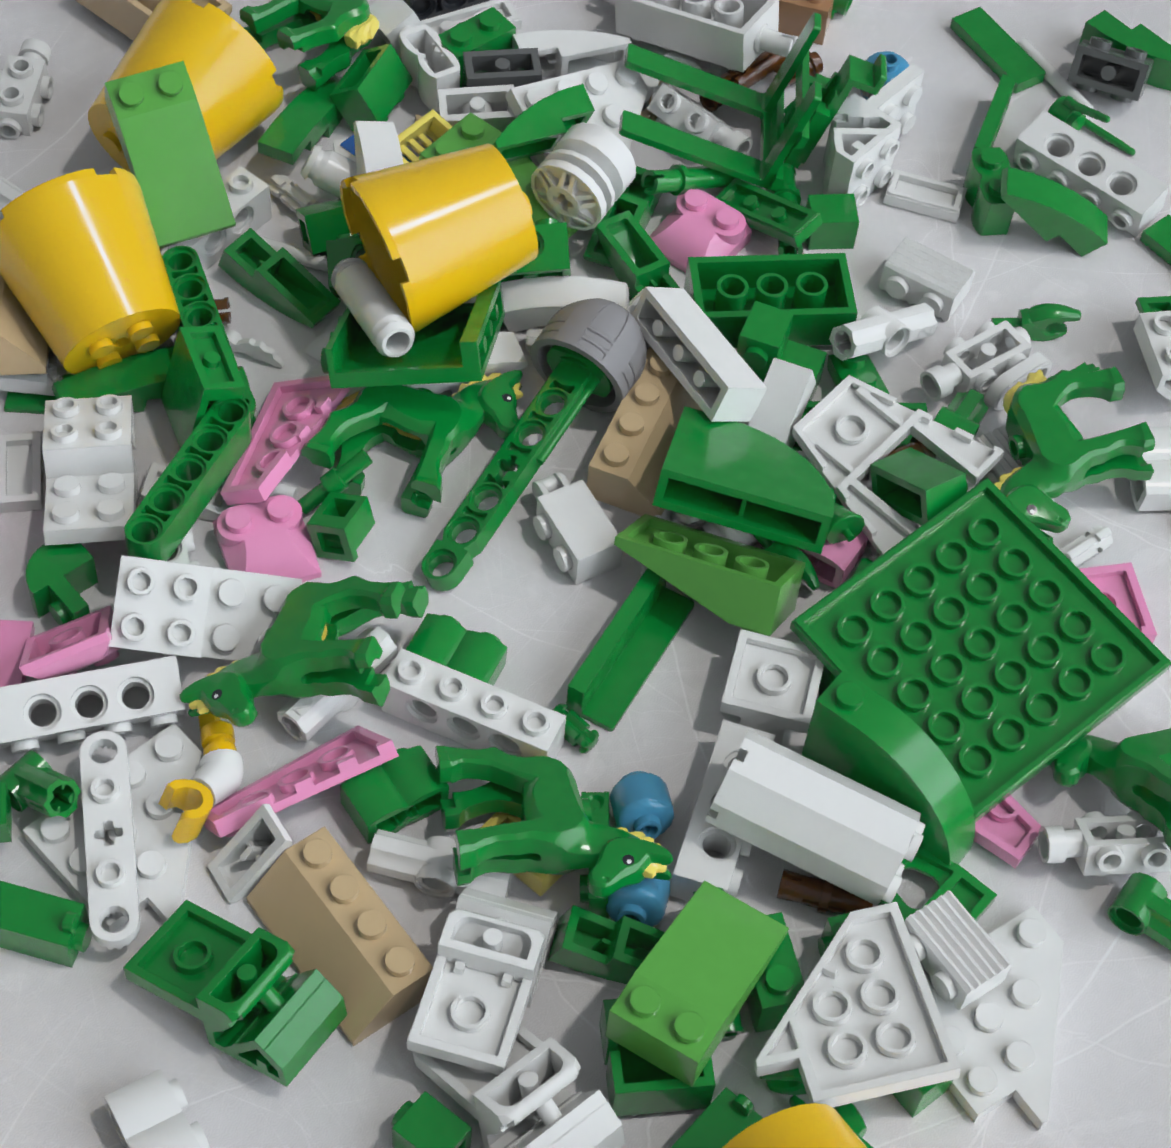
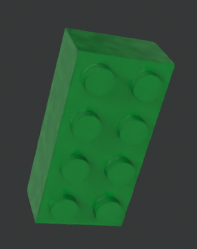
M845 253L688 257L684 289L733 348L738 347L740 333L755 301L794 313L789 340L806 346L832 345L829 338L833 327L856 321L858 312Z

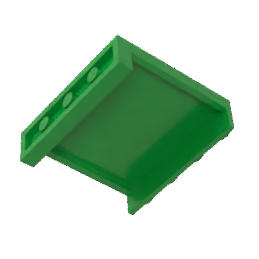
M501 281L478 294L475 303H464L416 332L411 349L399 357H387L380 354L346 306L343 315L338 318V325L334 332L330 333L326 348H323L321 351L322 371L324 374L329 373L331 389L482 381L505 317Z

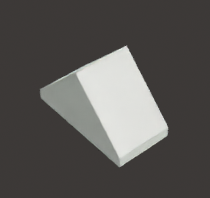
M262 804L208 864L209 870L229 903H236L247 897L286 849L293 846L292 839L270 804Z

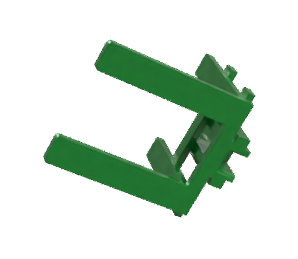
M813 12L767 91L760 93L639 46L628 44L625 50L624 61L626 68L759 117L761 119L760 160L626 110L620 116L619 134L765 189L777 191L783 182L784 163H788L798 169L801 163L805 164L853 87L873 95L879 93L887 80L886 56L879 54L873 64L849 54L839 72H834L831 78L817 73L814 77L810 76L809 49L821 31V14ZM796 72V98L784 116V91Z

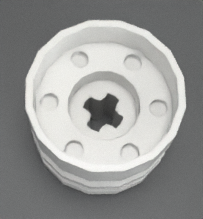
M581 122L571 126L553 151L537 167L531 176V188L536 200L550 216L559 220L560 223L567 222V226L572 229L586 231L595 228L614 205V202L618 200L634 180L636 165L631 152L612 132L596 124Z

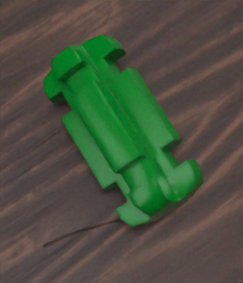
M558 704L552 710L566 715L564 739L574 747L579 745V752L588 753L599 741V733L596 730H588L590 725L573 710L567 712L568 706L566 704Z

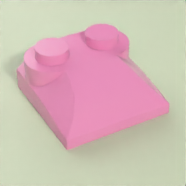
M690 189L685 194L678 195L675 209L660 223L650 237L669 260L670 264L686 273L688 257L736 256L750 242L752 230L746 223L744 215L738 210L705 191Z
M275 495L268 497L265 502L233 506L224 510L213 522L214 534L227 569L302 579V582L322 577L309 534L303 521L302 507L293 497Z
M111 605L26 639L19 665L22 674L42 680L75 674L78 670L90 665L102 666L115 660L119 656L118 650L120 648L109 647L112 640L113 610Z

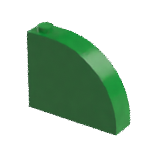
M684 406L661 470L652 505L821 554L833 519L834 500L830 487L819 471L797 451L756 428L740 422H711L703 411Z
M843 670L816 700L802 756L921 813L920 822L926 825L922 833L924 837L920 846L949 867L953 862L959 864L973 845L975 818L971 801L958 774L939 747L911 718L883 696Z

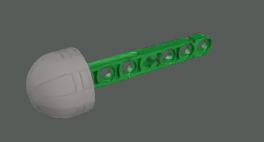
M601 298L576 301L564 306L554 314L531 346L530 356L537 372L546 382L444 528L442 541L437 539L425 555L421 563V570L430 587L437 591H448L457 587L474 564L472 559L484 550L582 407L596 412H614L640 378L646 363V343L639 323L625 308L615 302ZM553 403L564 404L561 411L556 414L549 415L544 413L545 409ZM531 434L543 435L542 439L535 445L524 446L522 444L523 440ZM496 497L499 499L498 503L489 510L478 509L479 504L486 498ZM471 529L476 531L475 536L468 542L458 543L455 541L457 536L464 530ZM441 563H453V568L448 574L444 576L433 575L434 569Z

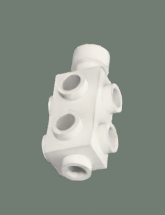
M36 38L24 40L18 56L8 55L4 68L0 69V135L4 138L16 139L19 135L31 136L34 126L41 127L43 124L45 109L42 101L43 98L51 99L54 90V80L52 76H48L47 71L52 51L49 45L42 40Z
M665 82L660 83L655 88L651 97L652 101L647 110L658 117L656 122L748 155L753 141L740 130L733 131V128Z
M1005 320L998 325L991 321L984 323L976 331L974 337L967 341H964L961 337L952 340L944 349L941 366L935 365L921 373L920 384L924 393L932 401H939L952 394L953 389L961 393L968 392L970 389L980 393L986 392L1001 374L1029 357L1032 348L1030 336L1024 328H1014Z
M1093 811L1085 814L1082 818H1075L1073 829L1064 830L1061 825L1041 826L1039 829L1038 850L1044 864L1064 863L1066 858L1074 857L1083 876L1171 872V850L1164 841V835L1157 827L1145 820L1136 811H1131L1126 816H1104L1101 812Z

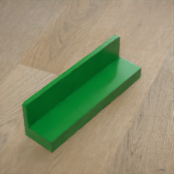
M647 568L569 683L566 699L568 707L566 710H573L580 717L609 732L614 731L693 610L694 602L666 588V580Z

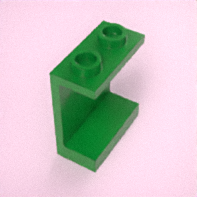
M220 325L179 327L161 400L181 448L209 410V401L242 399L244 393V382Z

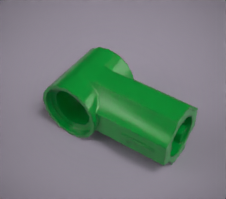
M970 389L968 392H958L948 407H941L934 421L952 430L958 427L974 435L975 438L989 407L984 402V395L976 390Z
M32 750L28 751L0 775V782H6L11 797V807L22 813L27 807H30L49 817L62 816L67 818L78 808L77 800L81 790L74 779L54 771L44 758Z
M1140 872L1133 873L1108 908L1107 914L1109 919L1120 930L1135 936L1146 934L1171 950V900L1167 898V891L1155 878Z

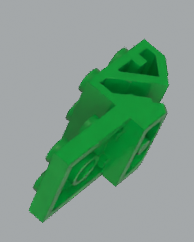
M185 900L123 967L127 980L200 1019L203 1022L210 1045L285 1087L292 1082L347 1016L344 997L317 969L299 974L295 972L294 975L288 977L282 975L293 963L292 958L295 950L287 941L260 927L251 934L188 900Z

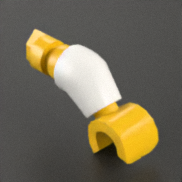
M211 713L198 716L203 748V757L199 763L200 769L190 780L179 779L168 783L158 803L166 810L177 807L184 811L181 813L172 834V839L177 843H188L196 839L212 807L237 792L243 780L244 761L235 746L234 728L232 724L222 721Z

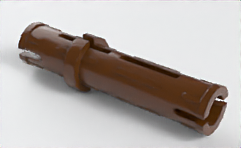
M764 51L744 72L729 70L723 73L721 78L749 88L774 72L775 66L782 65L786 57ZM699 95L702 106L709 112H714L724 105Z

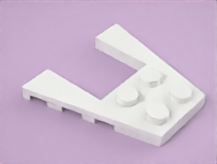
M848 375L793 426L792 437L824 477L829 487L834 489L835 494L844 507L864 518L865 525L862 531L881 556L917 530V528L860 482L871 472V463L887 457L911 434L945 463L965 472L966 479L975 486L1002 459L1004 450L997 446L993 449L973 440L974 435L958 427L952 430L932 420L933 415L921 409L913 411L896 403V397Z

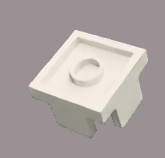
M740 629L721 701L720 712L739 716L741 718V725L776 735L774 742L781 745L785 729L804 733L808 732L824 665L804 644Z

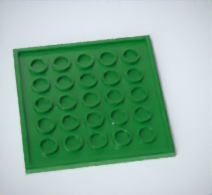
M988 478L791 621L790 629L835 678L843 670L899 708L931 738L949 760L962 781L971 801L975 823L1169 670L1171 666V661Z

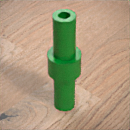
M361 450L338 469L333 467L320 477L321 483L298 500L302 507V512L308 515L324 501L330 492L342 493L349 488L348 482L373 463L369 455L364 450Z

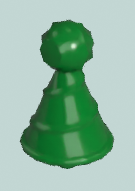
M830 488L834 500V514L826 540L829 544L846 540L850 542L862 532L865 525L864 518L835 502L837 495L834 489Z

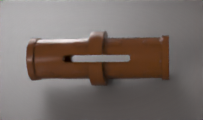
M788 869L783 870L776 897L817 908V913L826 915L827 911L836 914H846L873 907L872 903L826 880L805 876Z

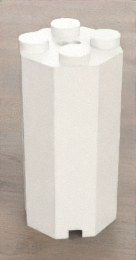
M748 730L739 747V752L736 758L733 759L716 794L705 821L878 906L881 900L891 903L903 879L901 877L905 865L901 864L903 858L912 862L924 836L922 833L926 824L920 822L921 813Z

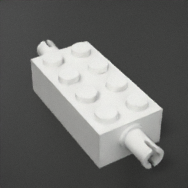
M599 0L615 5L616 33L631 37L637 41L660 46L665 50L686 54L697 60L721 65L729 70L744 72L764 51L787 57L798 39V36L778 32L779 0Z

